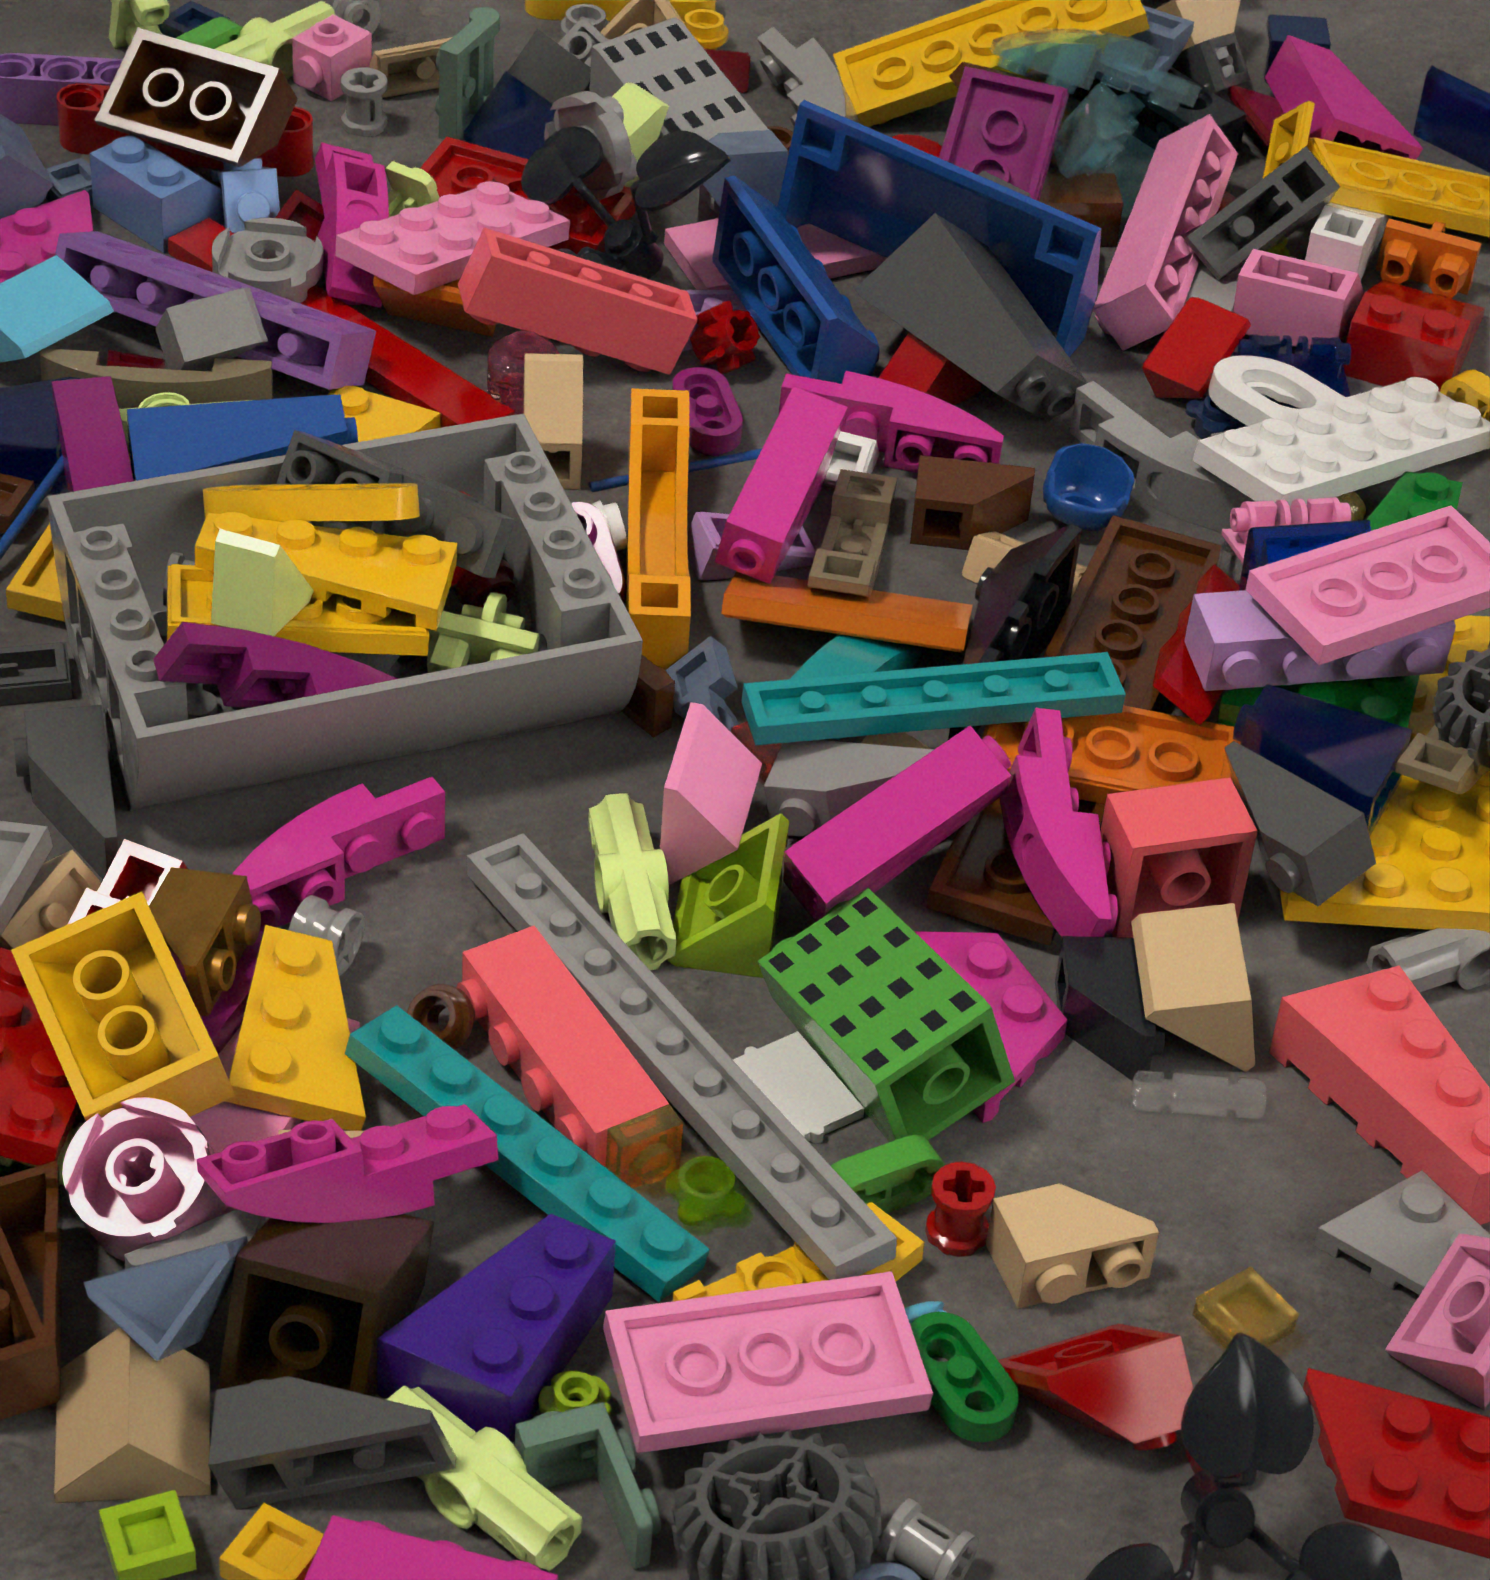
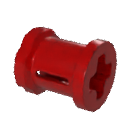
M954 1162L941 1167L933 1177L931 1194L936 1203V1209L928 1214L925 1233L928 1241L946 1255L956 1257L970 1256L986 1244L989 1223L984 1213L993 1204L996 1190L994 1179L986 1169L973 1163Z

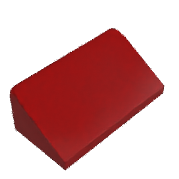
M1190 297L1143 363V372L1156 398H1202L1209 388L1215 365L1220 360L1231 356L1251 326L1249 319L1204 299Z

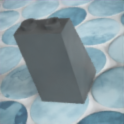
M936 213L855 288L861 298L993 392L1047 422L1055 416L1068 411L1074 405L1076 388L1087 384L1085 378L990 248Z

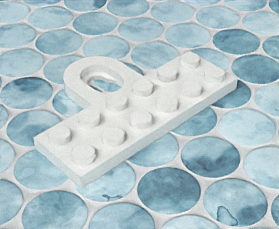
M1232 356L1220 360L1215 365L1208 393L1212 401L1220 409L1247 426L1227 430L1225 433L1198 440L1192 461L1254 501L1276 502L1277 500H1286L1291 508L1294 499H1303L1307 506V499L1337 497L1400 477L1406 471L1416 472L1489 449L1490 422L1481 417V413L1477 408L1466 403L1454 401L1439 392L1438 386L1435 383L1424 378L1410 377L1405 381L1384 387H1376L1367 392L1344 397L1305 372L1286 363L1258 356ZM1265 396H1269L1278 402L1290 404L1297 408H1289L1286 406L1279 405L1271 401L1270 399L1266 398Z

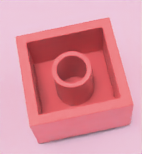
M1231 778L1107 794L1101 826V839L1108 842L1110 846L1111 859L1107 875L1108 893L1116 896L1118 904L1117 920L1112 931L1113 937L1133 938L1131 921L1143 913L1234 903L1238 921L1258 830Z

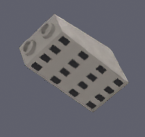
M676 17L591 46L590 92L596 93L601 98L612 97L626 83H635L669 105L658 139L669 133L684 130L694 132L707 141L718 133L769 130L686 26ZM703 184L672 204L694 223L719 217L720 207Z

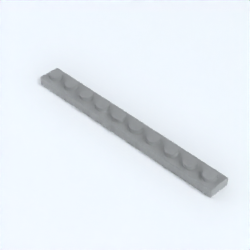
M524 833L467 855V875L517 931L535 925L656 1087L829 1280L859 1276L896 1258L897 1237Z

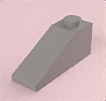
M828 740L782 743L764 784L769 818L771 819L782 813L789 820L788 836L805 837L934 749Z

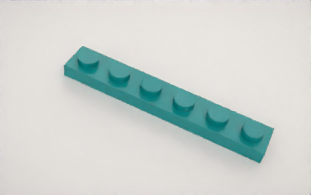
M1108 652L744 683L741 703L756 746L1030 721L1035 708L1060 710L1061 718L1122 713L1126 694Z
M394 1006L349 1035L345 1055L421 1115L426 1116L431 1110L438 1107L466 1104L497 1135L498 1161L485 1165L548 1215H556L615 1240L614 1267L658 1302L662 1301L704 1268L710 1252L706 1245L399 1006Z

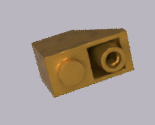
M171 867L149 904V908L199 1015L208 1017L221 992L228 991L231 988L236 974V965L246 946L253 945L258 938L261 925L260 910L257 905L252 903L247 876Z

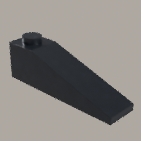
M1071 524L1015 547L1005 555L994 569L988 567L983 572L975 591V599L978 601L963 664L1037 658L1051 642L1071 601L1082 528ZM982 725L971 727L977 732ZM967 727L950 728L948 740Z

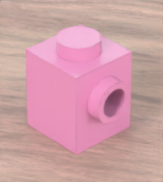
M331 15L292 38L293 83L330 101L345 94L341 89V76L353 68L369 67L372 59V33L336 15Z

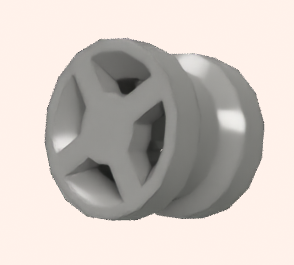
M309 895L298 906L288 930L331 940L338 974L342 975L350 967L359 950L364 933V916L361 912L349 908L339 912L330 909L327 900Z

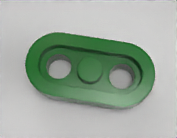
M931 1312L916 1318L910 1326L933 1392L931 1404L948 1428L959 1437L973 1442H990L1006 1435L1015 1421L1019 1400L1018 1389L973 1326L962 1317L948 1312ZM931 1357H942L948 1361L940 1362ZM972 1409H978V1410H982V1411H984V1412H979V1411H975V1410H972Z

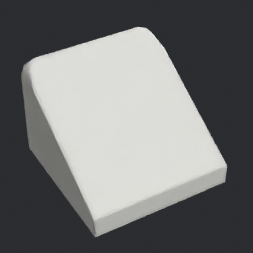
M840 431L823 486L835 488L840 469L871 474L879 456L877 440Z

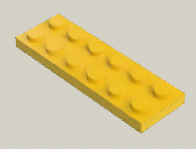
M986 0L837 52L833 56L842 83L858 116L859 123L870 127L883 124L890 119L922 108L932 107L939 102L956 97L958 89L949 75L962 62L1018 75L1026 74L1034 69L1068 57L1078 56L1085 51L1105 44L1124 40L1131 35L1149 30L1150 27L1141 0Z

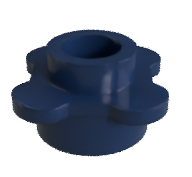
M1207 396L1204 401L1191 400L1186 405V414L1195 418L1194 432L1201 439L1211 437V434L1247 426L1220 409L1210 396Z

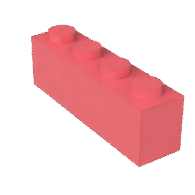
M485 227L458 282L465 313L470 314L481 323L487 325L501 323L520 329L526 335L536 340L548 341L553 339L572 345L575 349L588 356L606 355L622 360L629 367L641 372L655 370L671 375L698 321L687 291Z
M535 925L462 952V982L457 984V988L462 990L470 999L474 1010V1021L477 1020L489 1036V1042L496 1059L503 1066H511L521 1080L523 1092L528 1103L535 1111L543 1110L555 1129L611 1172L666 1151L669 1117L668 1101Z

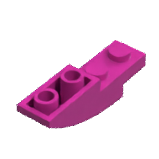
M321 142L315 158L324 211V220L318 233V238L323 245V270L327 294L349 305L366 304L381 308L382 301L373 286L374 275L335 256L336 235L359 228L362 223L367 221H380L389 218L385 166L374 163L373 157L370 154Z
M850 371L845 372L842 384L787 373L781 386L779 414L793 386L845 405L848 408L841 431L877 440L878 450L885 452V467L918 473L920 455L1000 464L1004 435L977 417L937 397L891 381Z
M1035 708L1018 746L1019 755H1016L1009 771L1012 776L1008 790L999 797L1003 822L1010 846L1026 884L1039 907L1061 937H1104L1105 933L1110 934L1114 930L1118 912L1117 898L1114 894L1108 893L1107 875L1111 859L1110 846L1108 842L1101 839L1098 814L1078 812V791L1076 788L1070 787L1068 776L1072 761V742L1070 738L1063 736L1060 710Z
M431 776L375 799L362 783L317 804L275 831L255 848L233 872L234 875L247 876L252 903L257 905L260 910V931L264 932L265 925L280 927L290 923L298 906L309 895L327 900L329 906L344 901V879L366 872L375 866L445 839V791Z
M466 1104L460 1106L438 1107L431 1110L426 1116L394 1126L372 1127L354 1138H350L333 1119L307 1121L296 1125L291 1131L255 1142L240 1141L230 1144L222 1152L196 1159L197 1172L226 1206L257 1216L285 1221L337 1223L396 1216L435 1206L433 1180L498 1161L497 1135Z

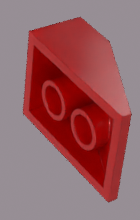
M1381 280L1364 293L1351 320L1340 375L1383 387L1405 381L1410 377H1420L1435 383L1440 392L1443 383L1459 374L1484 316L1485 308Z

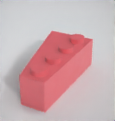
M1400 965L1282 997L1269 1053L1285 1068L1294 1064L1310 1079L1308 1089L1323 1103L1329 1105L1335 1101L1358 1122L1356 1133L1371 1147L1380 1146L1390 1151L1403 1163L1400 1171L1402 1175L1409 1178L1422 1170L1478 1224L1482 1225L1490 1222V1088Z

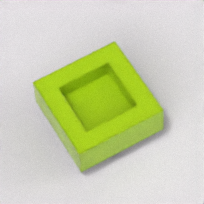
M176 1490L99 1510L100 1529L116 1580H160L197 1569L195 1548Z

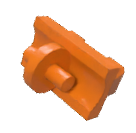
M1389 218L1385 226L1376 270L1380 271L1382 280L1399 285L1410 279L1428 284L1433 294L1447 298H1453L1457 292L1468 295L1472 286L1475 266L1482 243L1446 234L1445 223L1435 221L1432 228L1427 229Z

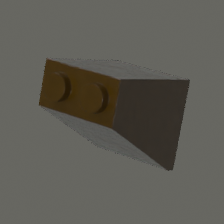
M406 1214L337 1223L293 1222L269 1218L236 1256L218 1390L249 1384L256 1380H271L290 1376L375 1397L377 1393V1338L413 1313L425 1284L434 1222Z

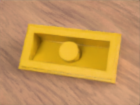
M1308 100L1274 120L1263 178L1304 147H1307L1315 105L1313 102Z

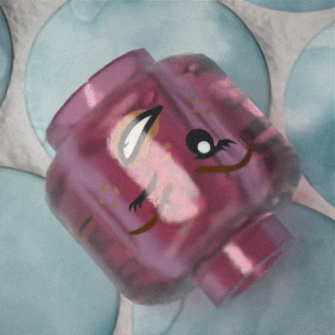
M517 331L496 341L488 352L487 393L502 405L509 406L515 410V415L523 414L525 353L560 354L553 343L531 331Z

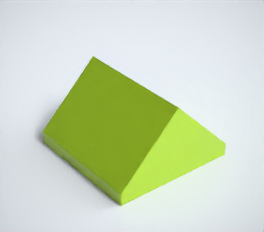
M782 813L742 834L738 850L681 879L673 920V928L676 932V953L674 957L667 959L671 964L676 967L764 978L757 961L773 949L783 890L784 852L787 850L789 820Z

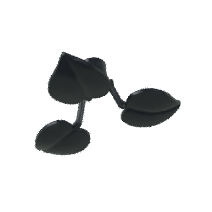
M583 127L562 128L545 140L544 145L538 147L529 158L522 173L521 184L524 193L530 200L540 201L546 205L563 199L575 187L608 227L604 234L605 251L607 254L588 246L582 248L577 255L566 248L558 249V251L650 279L661 268L664 255L655 243L658 240V236L651 229L647 211L661 210L676 203L710 179L726 164L731 162V159L722 149L694 132L685 130L675 131L655 141L639 158L636 172L640 179L635 181L630 187L640 225L637 222L625 219L615 221L582 181V179L598 169L603 161V149L600 141L591 131Z
M1237 1333L1218 1361L1196 1384L1183 1410L1181 1433L1185 1448L1204 1470L1194 1474L1186 1482L1181 1493V1507L1190 1523L1181 1528L1184 1543L1179 1569L1174 1573L1169 1557L1159 1546L1151 1543H1139L1119 1548L1106 1556L1095 1566L1085 1580H1192L1198 1542L1204 1540L1214 1547L1228 1548L1241 1543L1246 1538L1253 1541L1277 1564L1291 1573L1285 1580H1402L1399 1563L1389 1545L1381 1536L1361 1524L1344 1521L1318 1528L1303 1543L1299 1560H1297L1281 1548L1255 1523V1510L1252 1502L1240 1487L1253 1485L1256 1480L1257 1470L1269 1474H1284L1295 1469L1302 1462L1310 1448L1314 1431V1419L1309 1399L1302 1385L1288 1366L1274 1352L1256 1339L1244 1333Z

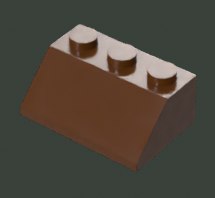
M137 27L95 121L98 125L241 167L278 144L298 98L280 68Z

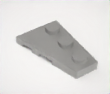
M1421 1170L1318 1227L1314 1246L1335 1258L1343 1251L1371 1267L1370 1278L1391 1290L1398 1284H1401L1420 1295L1459 1233L1490 1238V1234Z

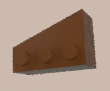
M57 1161L0 1177V1420L56 1403L61 1399L63 1215Z

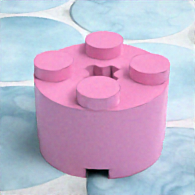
M155 1098L130 1099L120 1102L123 1107L113 1110L102 1117L97 1113L77 1131L68 1146L63 1163L64 1184L74 1211L98 1244L109 1254L124 1262V1254L156 1241L171 1238L191 1227L223 1215L225 1209L223 1201L197 1172L196 1159L215 1154L202 1131L181 1108Z

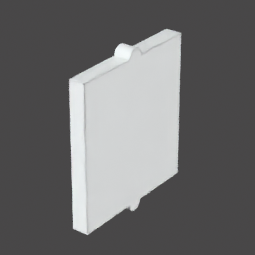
M798 1031L758 1049L751 1046L747 1047L744 1055L733 1059L808 1142L811 1141L812 1143L819 1144L823 1141L825 1134L864 1116V1107Z

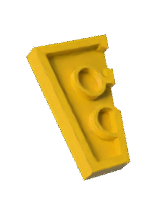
M265 925L229 1075V1081L236 1096L224 1102L306 1121L333 1119L341 1129L362 1131L366 1115L356 1063L345 1055L350 1031L331 940Z

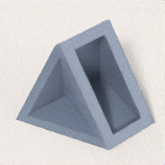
M771 130L718 133L708 140L716 147L722 149L731 159V162L703 183L719 207L721 205L724 179L734 175L778 206L788 159V150Z
M247 1235L119 1270L86 1281L84 1284L88 1298L156 1361L162 1360L200 1342L233 1282L236 1256L248 1243Z

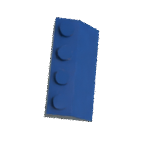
M735 175L726 177L723 185L712 262L746 310L750 312V315L792 375L842 384L846 371L873 377L875 364L880 356L879 344L875 335L864 327L853 312L849 299L845 295L840 294L827 276L821 261L815 259L804 245L797 228L788 223L775 204Z

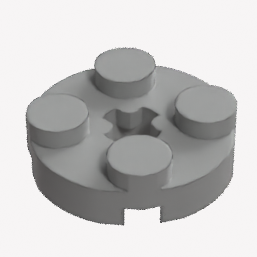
M580 91L562 97L553 103L550 110H557L554 113V121L545 124V140L562 128L576 126L591 131L602 145L603 161L592 174L582 179L598 200L619 193L626 182L635 179L637 176V160L631 152L629 137L623 124V109L615 98L611 96L601 98L596 93ZM579 192L573 193L581 200H584V198L579 194Z
M255 218L245 221L244 231L236 232L230 236L229 227L217 235L212 244L213 273L301 303L307 298V289L314 286L323 274V245L318 237H316L315 242L308 238L306 227L297 222L280 218Z

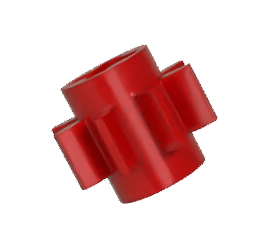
M725 301L696 315L699 327L694 330L690 341L692 342L694 353L702 365L717 364L718 372L724 375L756 359L751 349L756 346L760 334L757 324L749 311H733L731 301Z

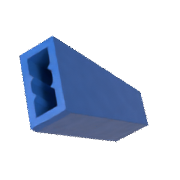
M340 394L127 409L129 455L134 481L286 455L294 430L302 431L339 445L358 442L355 417L345 418Z

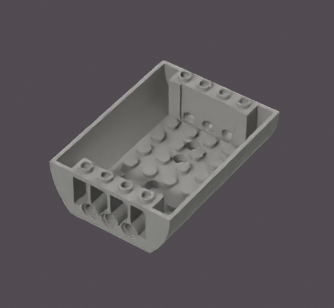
M524 413L344 444L342 446L396 465L457 491H463L478 499L479 504L515 519L502 556V560L507 561L514 572L512 582L515 585V593L507 603L506 613L524 617L525 625L523 630L539 633L538 652L478 664L467 663V666L428 673L427 668L428 656L400 655L399 658H409L414 661L408 663H398L396 661L387 674L398 679L236 711L233 707L224 706L222 699L216 698L213 695L219 692L215 684L159 681L153 659L167 642V606L163 605L165 574L170 555L173 552L183 553L185 560L195 561V543L205 521L203 489L229 485L276 484L286 455L47 496L56 571L70 648L90 704L102 705L107 751L129 811L616 714L625 708L634 693L637 683L643 640ZM455 584L449 588L443 611L461 615L464 605L461 604L455 594L457 585Z

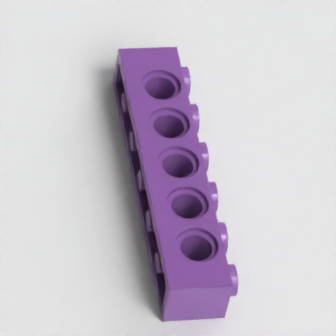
M98 231L59 233L55 255L59 256L109 300L113 310L117 313L157 327L168 307L240 288H250L268 342L242 353L238 357L246 360L272 361V369L329 390L344 386L364 385L376 330Z

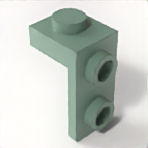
M600 1402L565 1412L550 1411L538 1415L532 1420L517 1423L515 1428V1447L523 1458L527 1473L545 1488L596 1475L633 1569L648 1566L650 1564L652 1535L659 1534L661 1530L658 1507L649 1488L639 1490L633 1476L636 1464L629 1435L624 1428L614 1429L604 1403Z

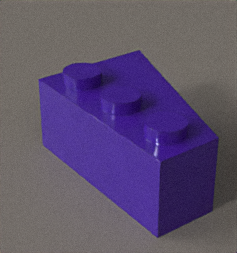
M549 1214L377 1338V1395L388 1399L404 1385L409 1389L419 1386L476 1433L484 1427L494 1428L515 1444L516 1424L532 1419L539 1408L538 1397L540 1391L545 1386L551 1385V1379L556 1374L563 1372L612 1298L616 1241L556 1215Z

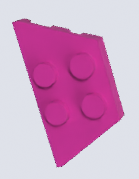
M86 190L33 208L21 209L13 215L0 219V283L55 256L59 233L93 232L90 198Z
M914 931L992 1007L1015 1082L973 1110L982 1123L988 1122L998 1113L1000 1101L1014 1085L1020 1088L1034 1073L1036 1062L1041 1058L1048 1057L1064 1039L1068 1020L998 933Z

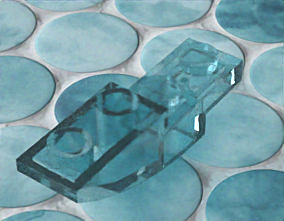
M1057 28L1018 32L993 39L989 48L993 54L1000 56L997 63L998 66L1026 76L1029 68L1048 75L1045 84L1067 88L1070 94H1074L1077 86L1090 90L1097 71L1103 73L1101 83L1127 93L1130 92L1132 84L1151 91L1148 98L1149 101L1173 111H1177L1180 103L1194 107L1201 89L1194 82L1155 68V63L1161 51L1156 45L1104 31Z
M1104 82L1096 85L1060 125L1054 146L1055 158L1060 172L1069 179L1082 173L1091 176L1099 168L1103 171L1108 169L1126 150L1122 143L1140 125L1135 117L1146 106L1132 92L1117 96Z

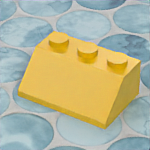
M142 891L11 950L86 1121L97 1113L102 1117L113 1110L121 1108L123 1106L120 1102L134 1098L164 1100L181 1108L191 1117L236 1096Z

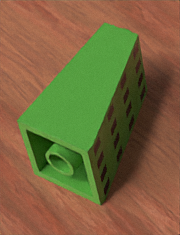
M869 888L850 900L838 903L829 910L826 916L794 937L782 940L770 953L757 961L773 1000L816 1053L864 1107V1112L889 1142L915 1134L922 1135L929 1140L1015 1082L998 1025L989 1003Z

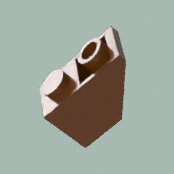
M920 455L910 544L969 550L973 537L978 536V534L994 531L1003 533L1028 521L1035 468Z

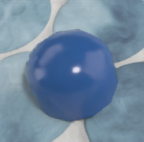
M1084 443L1064 446L1055 453L1043 484V501L1046 503L1047 510L1057 520L1066 525L1072 524L1087 531H1100L1108 526L1112 515L1122 517L1134 485V474L1122 457L1104 447Z

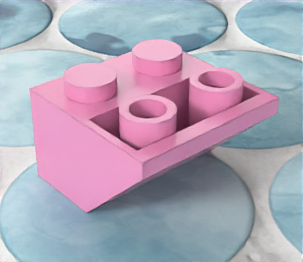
M1253 249L1238 274L1233 312L1249 319L1251 326L1246 334L1254 340L1276 341L1300 347L1308 353H1326L1336 356L1350 328L1351 320L1361 302L1364 291L1359 273Z

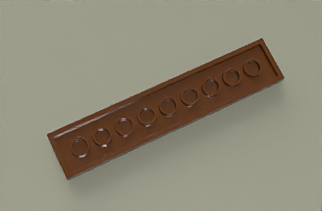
M1112 515L1043 658L1108 652L1126 694L1124 705L1156 711L1163 696L1162 693L1152 686L1159 650L1176 632L1179 614L1193 600V595L1197 591L1198 580L1213 564L1219 568L1221 567L1225 546ZM998 798L958 829L929 888L926 908L1051 946L1057 931L1039 907L1023 878L1010 846L1003 822L1000 799ZM1079 799L1078 812L1098 814L1101 832L1105 804Z

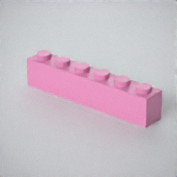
M1210 114L1159 140L1093 307V312L1100 328L1106 334L1112 335L1123 351L1166 331L1184 306L1200 258L1185 242V238L1217 214L1238 156L1237 151Z

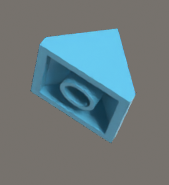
M57 255L0 283V363L25 359L113 313L114 310L109 300Z

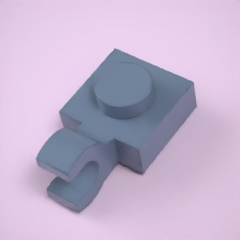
M709 636L665 670L675 680L674 709L678 715L685 719L690 702L703 704L738 738L741 735L740 725L724 701L738 687L726 647L712 636Z

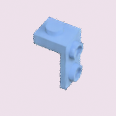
M255 158L241 167L223 162L224 170H211L212 181L221 183L226 229L230 227V231L233 233L244 231L245 221L255 218H275L280 212L276 168L262 167V158Z

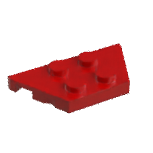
M1308 1368L1303 1389L1310 1404L1313 1406L1321 1429L1318 1444L1325 1464L1336 1476L1334 1490L1344 1518L1490 1559V1417Z

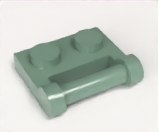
M479 7L471 10L469 13V24L449 41L444 42L439 48L436 57V68L439 71V95L435 109L436 114L439 116L440 139L444 140L447 136L462 140L498 107L499 92L498 88L494 86L495 35L500 31V13L493 8Z

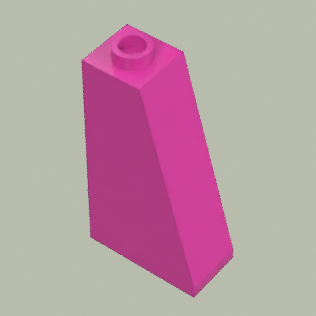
M1287 35L1265 76L1284 114L1309 100L1315 104L1309 138H1320L1417 160L1423 150L1419 142L1331 50Z
M796 386L792 387L726 521L715 563L771 584L822 490L847 412V406Z
M968 726L784 852L783 882L815 922L826 916L829 910L838 903L850 900L867 888L875 893L1007 792L1012 776L1007 771L1011 767L1007 754L991 736L987 735L981 739L975 730Z

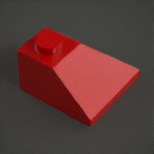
M1119 1323L998 1360L1014 1381L1019 1392L1103 1436L1130 1442L1133 1444L1134 1450L1140 1451L1161 1448L1177 1441L1176 1431L1181 1429L1183 1410L1188 1397L1193 1391L1181 1335Z

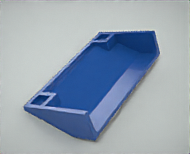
M803 100L799 104L777 206L790 225H794L798 229L800 226L811 224L888 258L936 213L990 248L1047 328L1057 333L1056 340L1068 357L1073 354L1085 339L1097 297L1101 241L1100 227L811 102Z

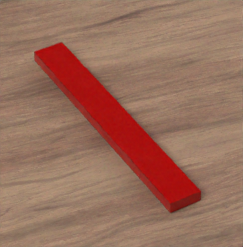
M208 217L169 237L168 254L177 260L213 272L212 244L217 235L226 228ZM314 285L307 289V298L300 304L376 330L365 381L393 399L440 412L441 428L515 415V410L506 404L496 401L490 394L341 300L328 296L327 292L322 288Z

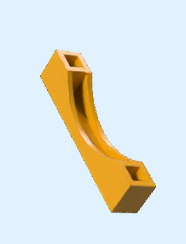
M631 388L628 443L626 609L643 640L642 655L656 666L666 670L688 653L691 619L687 545L689 391Z

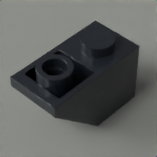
M1063 936L1055 977L1057 1006L1068 1020L1065 1034L1133 1082H1147L1152 1055L1163 1054L1165 1029L1145 1019L1134 938Z

